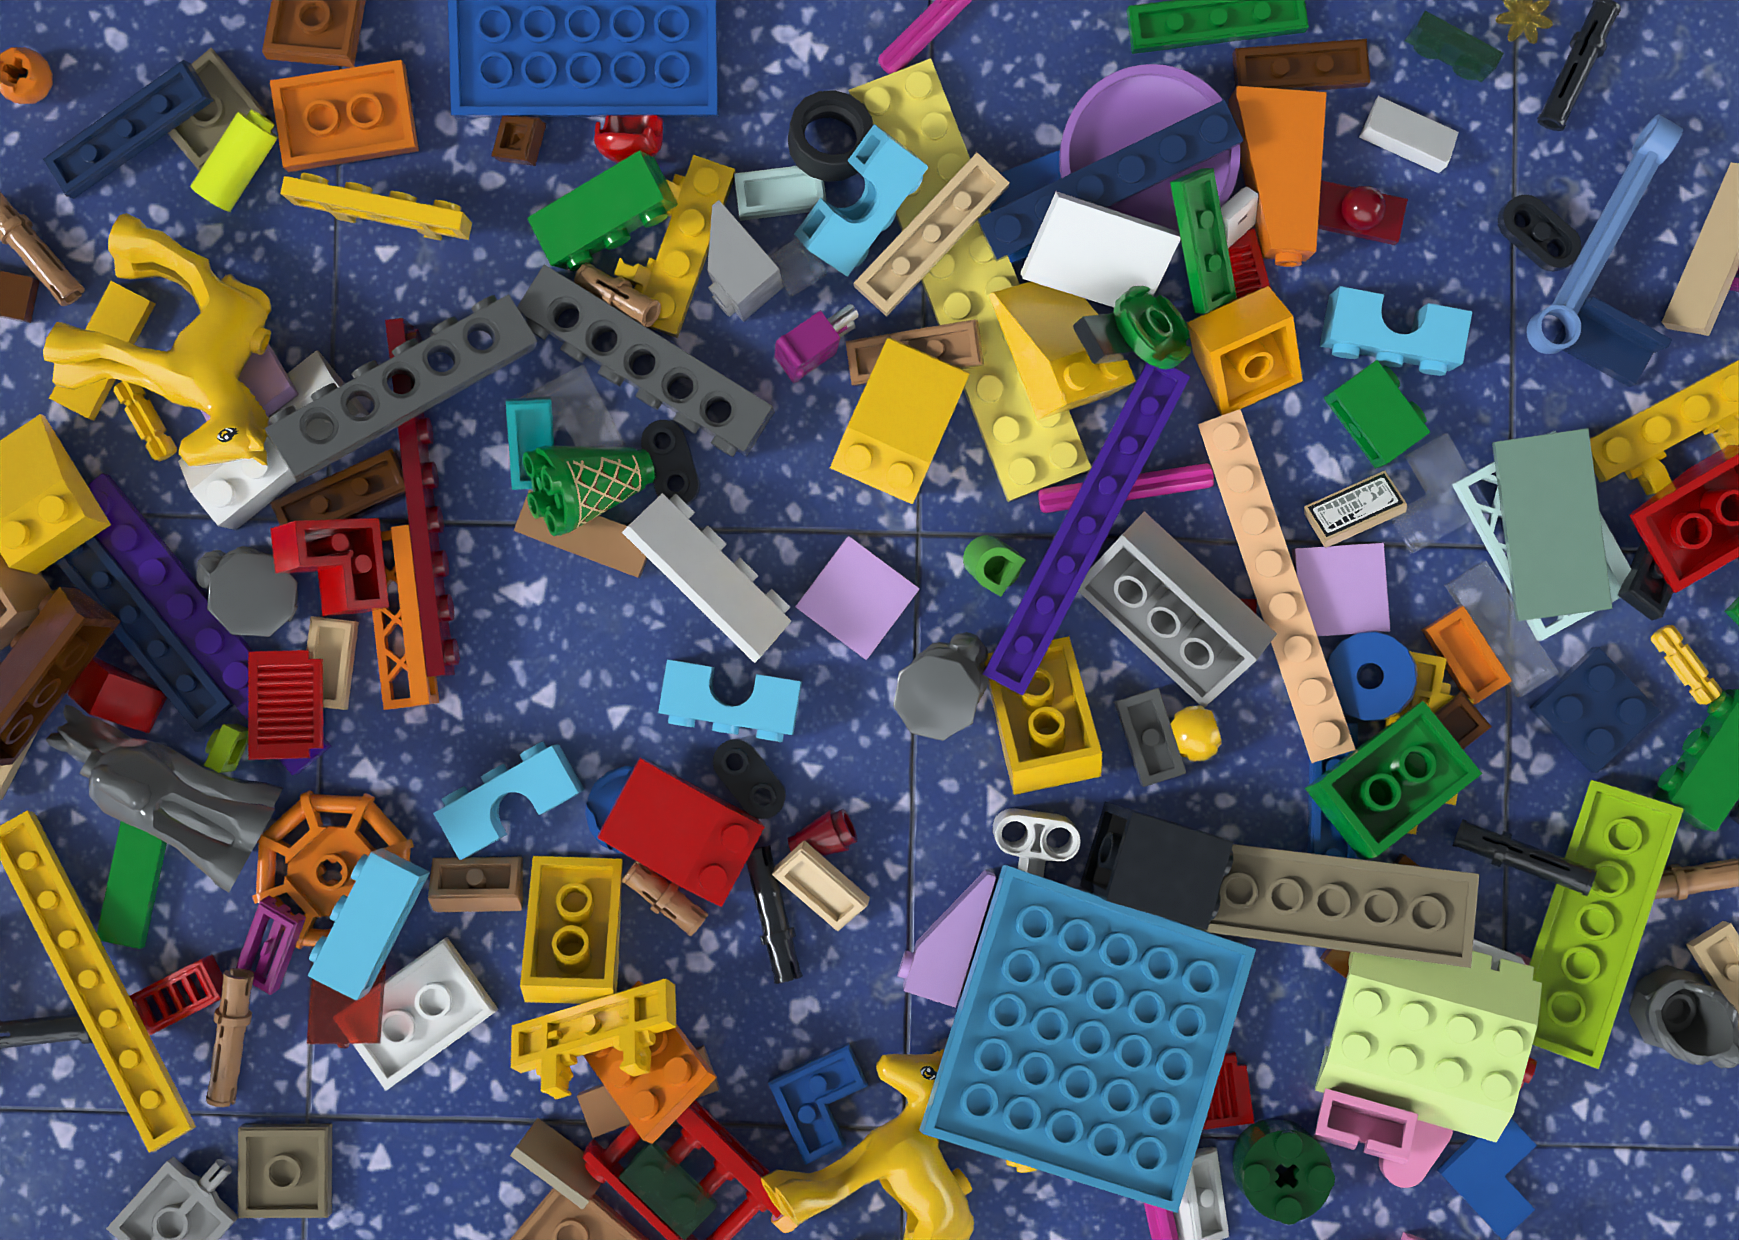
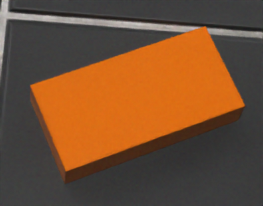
M1464 606L1456 607L1421 630L1437 656L1447 658L1445 668L1459 690L1467 698L1474 699L1473 705L1512 681Z

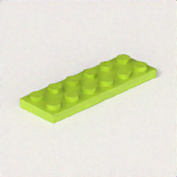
M1590 781L1565 858L1590 868L1594 867L1597 869V873L1587 896L1558 884L1555 886L1529 966L1534 967L1533 981L1542 983L1538 1026L1532 1045L1599 1069L1684 810L1683 808L1601 782Z

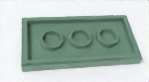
M1589 428L1492 442L1516 621L1613 609Z

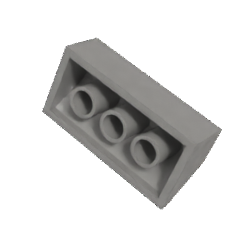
M1145 511L1089 569L1078 590L1081 595L1204 708L1258 660L1277 634Z

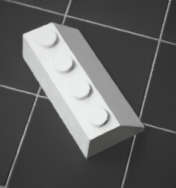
M316 350L287 373L299 394L270 415L269 418L286 407L294 405L296 410H299L313 402L311 395L328 384L335 383L339 388L345 383L322 354ZM356 397L348 402L347 409L352 415L357 417L369 415ZM318 418L308 424L306 433L313 439L323 440L332 434L334 427L328 420ZM266 437L264 442L268 466L261 465L253 458L203 466H188L182 458L178 461L190 492L218 526L237 530L296 483L268 437Z
M662 493L622 533L755 663L791 623V620L785 615L791 607L773 589L765 595L753 583L758 575L740 557L733 563L721 551L727 544L709 526L701 532L689 520L695 512L677 494L669 500Z

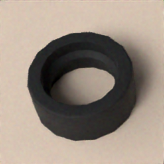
M830 90L818 91L809 95L794 109L788 133L790 156L797 167L812 178L830 182L843 181L856 175L858 171L848 162V159L872 128V116L865 105L850 94ZM822 118H833L843 121L855 132L857 137L856 145L852 150L844 154L830 155L820 152L806 140V126Z

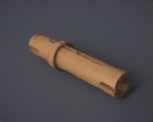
M0 192V241L5 245L9 244L61 306H67L77 301L82 296L81 293H84L85 288L70 274L63 263L32 229L33 224L26 215L19 214Z
M1739 858L1681 867L1679 864L1668 865L1666 870L1663 871L1655 899L1673 897L1674 900L1678 901L1687 899L1690 894L1739 887Z
M232 968L230 971H224L220 1007L216 1008L213 1020L217 1023V1032L206 1102L215 1107H229L230 1104L234 1105L236 1103L246 1026L251 1023L252 1012L249 1010V1000L254 973L246 969Z

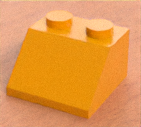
M1269 286L1187 322L1194 357L1221 415L1240 410L1303 381L1293 315Z

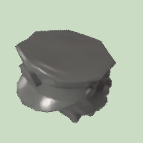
M241 546L227 553L218 549L207 552L197 562L196 578L198 584L208 589L207 609L232 635L270 637L284 623L292 620L298 608L296 606L298 601V582L290 573L275 574L273 555L260 552L251 547Z
M968 632L957 633L951 638L950 643H932L923 652L918 653L910 665L899 671L893 707L911 733L944 741L958 731L973 724L977 704L988 684V677L982 675L984 672L983 664L988 658V650L977 635Z
M1666 965L1637 981L1629 1013L1644 1043L1663 1048L1674 1058L1681 1059L1692 1065H1703L1709 1061H1712L1721 1069L1735 1068L1739 1065V1013L1721 992L1714 987L1706 985L1701 974Z

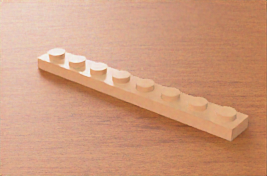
M1241 409L1199 423L1198 427L1263 620L1277 633L1271 644L1311 763L1356 750Z

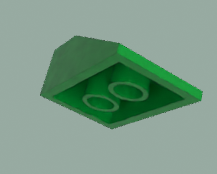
M1421 701L1332 766L1304 789L1361 860H1366L1383 853L1478 778L1482 772L1427 704Z

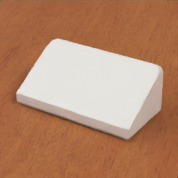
M1378 96L1359 138L1440 173L1447 167L1451 159L1459 132Z
M1216 1147L1199 1148L1196 1150L1178 1213L1173 1212L1179 1240H1222L1229 1237Z

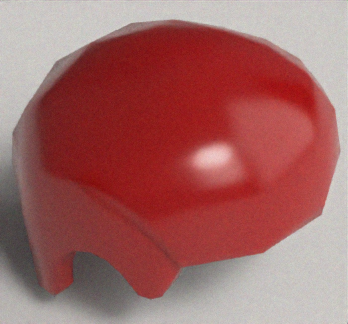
M658 115L645 117L606 116L602 130L600 122H596L594 143L604 157L616 164L639 150L653 157L661 150L663 118Z

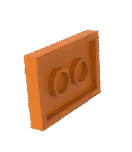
M402 60L270 80L282 165L288 172L419 151L406 65Z
M637 981L630 989L645 984L640 981ZM677 1024L676 1028L655 1034V1044L649 1046L651 1050L650 1072L633 1077L621 1070L619 1066L623 1062V1051H619L613 1046L583 1055L642 1140L651 1144L717 1078Z

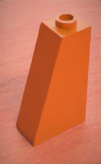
M1237 86L1229 98L1228 107L1244 140L1240 144V162L1245 185L1258 193L1255 229L1263 259H1275V265L1301 266L1302 261L1306 262L1316 252L1327 92Z

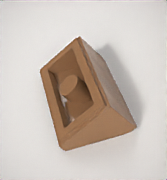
M467 857L459 860V858H433L428 900L433 911H521L523 906L522 857Z

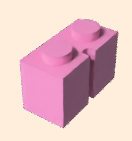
M1325 1088L1314 1138L1352 1150L1356 1148L1358 1142L1365 1144L1363 1153L1405 1164L1410 1157L1418 1114Z

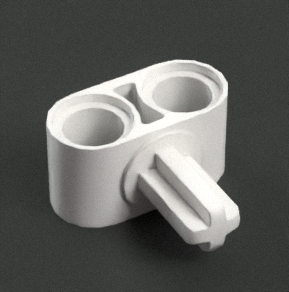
M1012 808L1000 812L993 822V834L999 848L1007 854L1019 857V870L1040 877H1044L1046 861H1066L1073 858L1080 847V835L1076 827L1067 817L1059 814ZM1011 821H1018L1026 826L1024 836L1015 842L1007 841L1002 837L1003 827ZM1058 827L1067 829L1070 832V837L1064 846L1054 848L1047 844L1046 838L1052 829Z

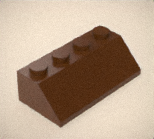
M59 587L57 590L48 593L38 606V611H40L38 616L30 626L24 627L14 636L10 644L13 649L3 662H0V766L12 765L121 622L120 619L80 589Z

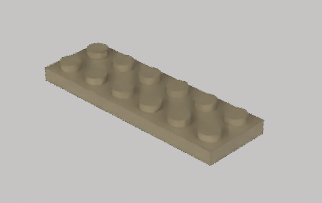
M1233 844V864L1231 870L1223 877L1218 893L1221 900L1220 908L1216 917L1210 921L1208 930L1190 925L1192 928L1209 933L1471 968L1479 874Z

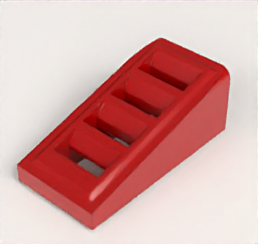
M213 954L141 989L129 997L148 1034L152 1035L221 1000L224 978ZM194 973L207 996L201 999L190 977ZM180 980L192 1002L189 1006L186 1005L176 985V982ZM164 988H167L178 1010L173 1014L161 992ZM150 995L153 996L163 1016V1019L158 1022L146 1000V997Z

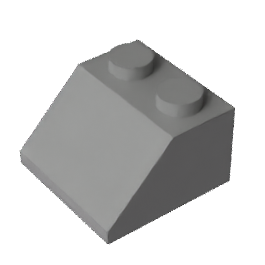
M718 200L712 205L707 270L713 284L708 288L713 294L712 298L727 316L730 317L736 313L744 322L783 288L781 274L777 265L721 201Z

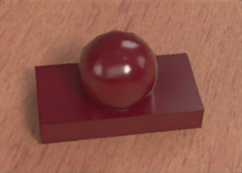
M1321 180L1318 229L1396 245L1400 239L1408 199L1383 194L1372 186H1358L1355 188Z

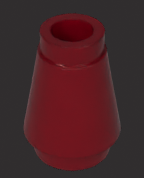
M830 809L796 832L795 835L788 837V845L792 852L805 840L819 854L825 856L848 851L849 845L856 843L858 839L848 813L844 809L837 812Z

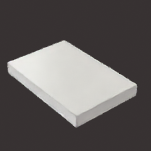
M1056 191L1021 270V275L1025 280L1114 307L1115 301L1132 286H1146L1151 289L1147 293L1154 296L1181 237L1178 231Z
M446 937L334 1018L386 1091L491 1016L498 1008L451 941Z

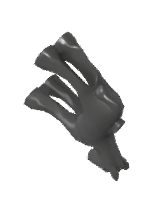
M65 705L63 714L68 723L57 727L59 733H51L46 738V741L55 749L67 752L75 760L85 763L80 774L89 778V796L105 814L146 831L177 848L196 867L209 876L215 885L229 893L275 810L273 807L283 788L266 782L231 778L210 771L165 744L130 738L114 726L100 719L85 716L74 706Z

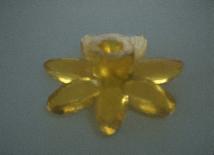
M1502 0L1509 11L1498 15L1495 19L1498 24H1512L1507 36L1509 42L1517 39L1523 32L1528 42L1535 44L1538 40L1536 27L1549 29L1553 26L1549 18L1540 15L1549 6L1550 0H1538L1534 3L1533 0H1520V2L1518 0Z

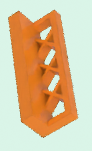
M409 525L394 526L389 531H381L382 542H393L395 566L392 570L385 566L386 584L388 587L392 581L397 583L400 610L397 614L389 608L372 611L383 710L439 704L437 677H427L410 527ZM385 614L392 619L387 627ZM398 624L403 629L405 654L402 658L388 647L387 637ZM390 658L397 663L392 671ZM402 669H405L408 672L410 698L395 700L392 681Z

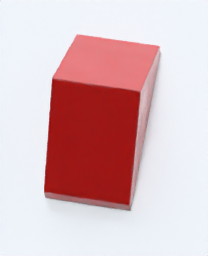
M95 656L67 693L89 715L145 733H150L167 699L160 688Z

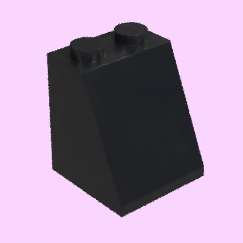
M1105 801L1080 887L1105 901L1208 930L1210 921L1216 917L1220 908L1221 900L1218 893L1223 877L1229 873L1233 864L1232 846L1234 842Z

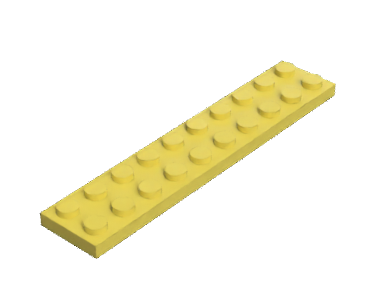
M931 58L849 90L850 95L865 105L872 116L873 125H877L912 151L928 166L918 189L908 195L896 211V217L902 231L970 160ZM990 208L982 216L991 213ZM976 221L921 281L938 325L973 319L978 320L984 365L963 368V370L970 372L964 391L1006 499L1010 502L1090 470L1091 465L1069 410L1037 420L989 297L992 292L1020 284L1009 256L996 262Z

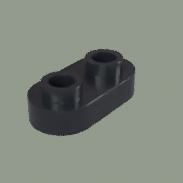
M1519 195L1501 208L1498 214L1500 232L1540 268L1552 272L1560 271L1577 260L1581 252V240L1578 233L1541 200L1532 195ZM1515 214H1519L1525 219V227H1519L1515 224ZM1548 243H1553L1557 246L1558 256L1549 254L1547 250Z
M654 421L643 431L641 447L648 452L653 462L655 472L653 485L658 497L663 493L669 500L677 494L689 505L699 494L700 481L686 436L682 429L672 421ZM661 434H667L671 438L670 446L663 450L656 448V438ZM674 476H680L684 479V487L678 492L671 491L668 486L670 479Z
M742 739L728 740L716 749L713 756L714 770L749 815L758 819H768L779 813L786 800L785 788L756 749L749 742ZM732 753H737L743 758V766L739 770H732L727 765V758ZM760 788L767 789L771 793L770 803L766 805L758 804L754 797L756 790Z

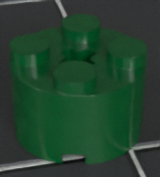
M1285 1119L1259 1120L1248 1126L1240 1134L1234 1145L1232 1170L1236 1184L1251 1205L1265 1217L1291 1225L1310 1217L1326 1202L1335 1183V1175L1330 1159L1324 1148L1298 1123ZM1280 1164L1287 1168L1283 1174H1279L1275 1170Z

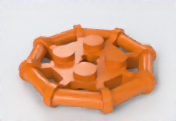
M311 790L301 793L300 800L266 831H263L257 841L259 846L256 894L252 895L254 904L259 903L270 895L276 899L275 905L280 907L284 902L278 896L284 893L289 894L305 912L304 916L306 917L295 946L298 949H302L304 946L314 947L321 936L328 937L331 929H313L317 917L330 916L342 895H349L356 882L351 879L355 865L363 854L369 856L370 852L376 850L359 831L364 819L389 845V847L383 849L410 862L411 848L414 847L412 838L407 839L374 803L375 797L367 793L363 796L314 794ZM320 812L352 814V817L347 827L340 825L325 826L320 817ZM306 818L310 830L293 846L284 842L282 839ZM279 853L286 856L285 864H288L287 876H284V884L275 887L276 856ZM326 860L332 864L336 862L341 864L342 869L340 873L342 879L340 882L336 879L327 882L323 878L327 871L323 865Z

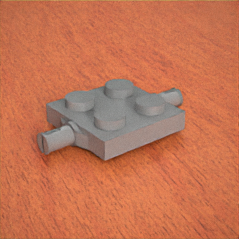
M173 1156L158 1170L106 1229L118 1240H219L238 1219V1215L219 1198L215 1191L218 1185L232 1172V1169L228 1164L215 1177V1174L226 1163L222 1159H217L211 1168L202 1177L191 1173Z

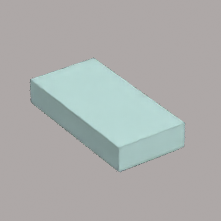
M797 166L734 173L740 221L808 213L820 198L826 201L824 181L810 177Z

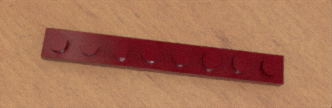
M404 318L385 320L390 359L395 357L392 351L404 342L416 338L418 343L422 342L419 330H414V326ZM396 374L392 376L394 393L406 394L414 388L412 379L407 375ZM423 412L399 425L398 434L427 677H442L455 675L454 665H459L460 654L457 640L455 638L451 639L449 621L454 620V604L451 595L445 594L443 577L449 575V562L446 551L440 550L438 533L444 531V519L441 507L435 506L433 488H438L439 477L434 461L430 462L428 444H433L434 440L433 428L429 417L424 418Z

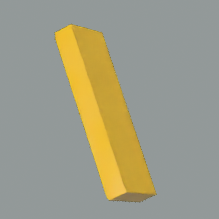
M110 281L85 330L101 332L134 345L156 304ZM106 378L75 390L55 386L49 399L88 419L95 420L116 379Z

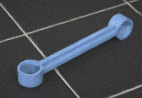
M1660 114L1649 121L1636 139L1631 151L1634 155L1554 302L1551 306L1538 312L1530 319L1526 331L1527 338L1531 346L1538 352L1555 354L1570 347L1578 340L1581 333V322L1577 314L1658 166L1670 155L1682 135V127ZM1544 316H1555L1563 323L1566 335L1561 344H1554L1544 336L1542 332Z

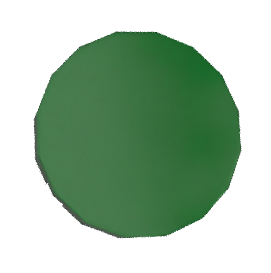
M1132 286L1115 301L1114 316L1116 325L1125 342L1140 358L1160 369H1173L1191 352V346L1188 347L1186 341L1190 338L1188 326L1181 313L1166 297L1158 295L1155 298L1147 293L1151 290L1146 286Z

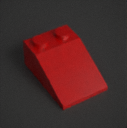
M1728 445L1690 467L1629 514L1654 561L1663 573L1665 581L1672 588L1673 593L1681 591L1739 557V445Z
M640 757L597 838L678 886L722 907L765 826L758 818L749 815L746 811Z

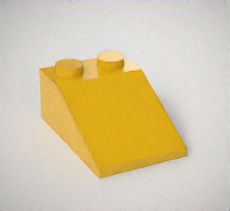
M1035 282L1016 285L992 292L989 295L1037 420L1107 398L1136 382L1128 360L1101 364L1092 363L1073 328V325L1083 316L1098 315L1085 298Z
M888 337L848 423L830 468L913 504L970 372Z
M39 414L0 440V553L9 568L37 575L111 525L48 420L42 414Z
M1069 636L1052 640L1023 696L988 678L1001 745L1014 795L1101 777L1102 751ZM994 652L988 653V658L984 662L985 668Z
M533 856L520 987L525 1002L583 1004L616 994L623 859Z

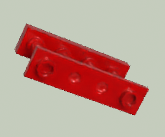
M696 1100L676 1119L683 1127L681 1129L682 1136L638 1181L618 1163L641 1139L632 1124L606 1149L593 1138L587 1145L582 1157L586 1161L585 1168L595 1180L602 1184L607 1181L667 1240H698L683 1224L727 1179L732 1181L736 1178L747 1189L745 1192L747 1198L706 1240H731L759 1211L765 1212L768 1209L776 1218L781 1215L761 1182V1177L771 1172ZM704 1147L715 1158L713 1161L714 1167L669 1212L651 1193L695 1148L700 1150Z

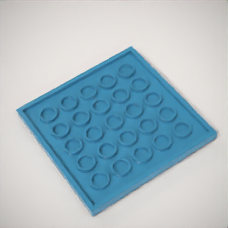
M1003 865L919 1131L934 1138L1178 1213L1256 949L1153 914L1111 903L1094 894Z

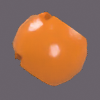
M11 47L0 53V93L6 99L18 104H35L48 95L53 85V73L48 62L40 53L26 47ZM27 70H28V75H27V77H26V78H19V80L17 81V77H18L19 73H20V74H26V72H27Z

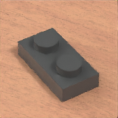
M1159 688L1114 701L1141 786L1146 787L1186 774Z

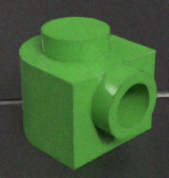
M989 535L980 536L972 540L966 547L963 555V563L966 570L983 587L1000 597L1007 587L1017 580L1021 567L1026 561L1014 548Z

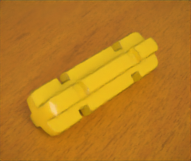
M125 381L115 385L114 393L120 403L125 404L124 410L141 440L145 439L148 442L145 447L152 459L163 461L173 456L177 452V447L171 436L164 434L167 429L150 400L144 398L146 393L142 386Z
M1673 625L1661 627L1652 634L1651 641L1659 652L1664 651L1666 653L1664 659L1685 686H1691L1689 692L1696 702L1701 705H1707L1721 696V687L1714 678L1709 679L1707 677L1709 671L1688 643L1682 644L1683 636Z

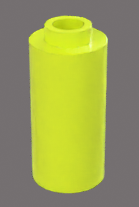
M253 109L247 115L238 111L190 187L210 203L227 212H231L278 139L271 131L275 124Z

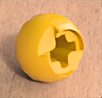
M1201 705L1188 706L1174 715L1175 719L1171 722V728L1182 757L1195 762L1205 761L1217 754L1218 747L1222 744V739L1211 710L1204 709Z

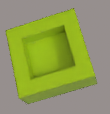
M237 723L223 724L221 729H216L210 736L205 748V752L209 755L204 766L218 773L235 771L248 744V728Z

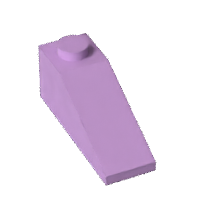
M984 870L916 941L913 952L905 950L897 975L904 978L903 989L905 992L956 1008L996 880L993 872Z

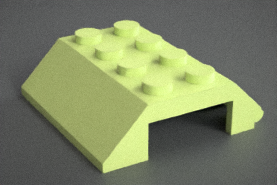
M1472 951L1471 968L1350 952L1348 959L1349 973L1329 1047L1326 1046L1315 1091L1324 1093L1326 1088L1417 1113V1120L1497 1142L1514 1113L1538 1026L1542 983L1533 981L1534 967L1501 958L1497 971L1492 970V956Z

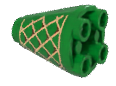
M545 445L523 454V464L527 475L531 478L533 492L528 493L527 496L530 512L535 519L543 517L552 536L570 533L642 491L647 484L653 483L655 478L653 462L645 449L636 450L633 447Z

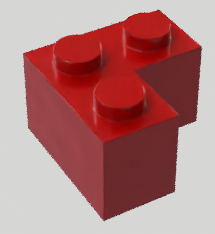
M379 518L303 520L270 528L275 574L318 571L323 616L366 613L389 607Z

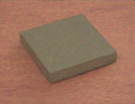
M212 48L191 65L214 101L168 133L199 171L238 111L247 115L253 109L267 119H272Z
M242 1124L238 1127V1218H328L332 1214V1124Z

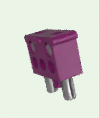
M848 304L828 319L820 310L776 341L774 358L793 384L836 355L840 338L855 328L853 320L858 318V312L854 310L855 307Z

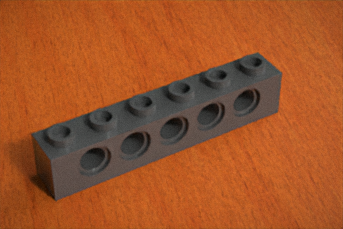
M545 264L517 306L534 335L543 340L549 334L563 342L560 348L562 352L582 364L586 357L601 366L597 372L599 375L618 387L624 381L638 389L635 397L655 410H658L661 404L676 413L673 418L676 423L696 434L699 428L714 436L711 444L731 457H734L737 451L747 457L775 413L773 406ZM567 309L578 310L579 320L573 327H559L558 320L563 311ZM613 332L617 334V343L612 350L608 352L596 350V340L602 333ZM642 355H650L655 358L653 371L644 376L635 374L633 372L635 360ZM680 378H686L693 382V391L685 399H675L670 394L672 384ZM719 401L728 403L732 410L730 417L726 421L715 423L708 419V410L712 404Z
M508 294L497 300L495 295H491L479 301L471 308L474 313L459 322L455 316L444 320L432 329L434 335L420 343H418L416 338L408 340L392 351L395 357L380 365L375 360L368 362L352 372L354 379L339 388L335 383L328 384L311 395L313 402L299 410H296L295 406L292 405L271 416L269 420L272 424L265 428L266 434L295 481L298 483L533 351L537 344V339L510 295ZM474 331H484L492 338L493 345L488 349L479 350L470 345L467 337ZM436 352H443L452 358L454 366L448 371L438 372L430 367L428 358ZM396 374H404L412 379L414 388L409 393L397 394L388 387V380ZM364 396L372 401L374 409L367 416L357 417L348 411V402L354 397ZM314 419H326L333 425V432L328 438L316 440L306 433L308 424Z

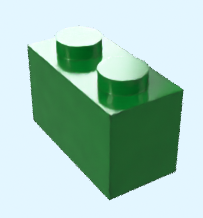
M1378 360L1366 366L1324 397L1326 403L1375 469L1388 464L1430 433L1425 425L1427 419L1424 412L1413 401H1407L1398 389L1400 381L1396 374L1388 366H1381Z

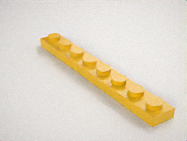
M27 810L0 825V861L148 1152H155L196 1128V1125L35 812Z

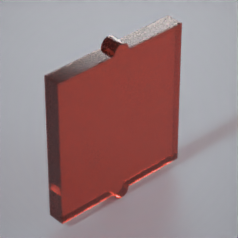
M385 963L369 994L357 1001L312 978L307 1044H337L339 1048L347 1049L350 1044L381 1043L386 974Z

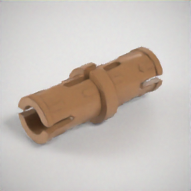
M590 263L583 264L575 274V284L640 322L641 325L650 327L657 320L661 311L659 301L651 299L633 289L631 282L623 277L613 278Z
M637 861L621 879L623 883L632 890H635L652 905L650 909L653 912L664 914L690 937L698 930L708 916L706 911L695 905L678 890L679 886L672 881L669 883L655 871Z

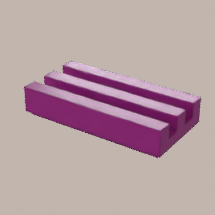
M270 895L259 902L236 968L252 971L251 968L270 918L274 919L267 941L264 942L256 971H252L254 973L252 985L272 995L280 989L306 917L300 913L295 916L291 915V908L285 904L280 907L276 906V899ZM284 927H286L280 945L278 947L277 953L275 955L274 961L272 963L271 969L269 971L267 979H265L270 968L272 959L274 957L275 951L277 949L278 943L280 941L281 935L283 933Z

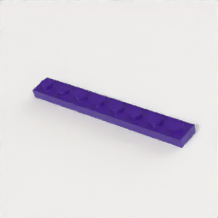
M1146 362L982 675L1022 696L1024 695L1191 376L1176 368L1160 369Z
M104 473L100 474L87 486L111 525L98 533L96 537L248 721V652L254 651L241 635H232L207 609L208 595L111 476ZM323 736L324 748L310 749V758L279 760L292 776L298 775L332 746Z

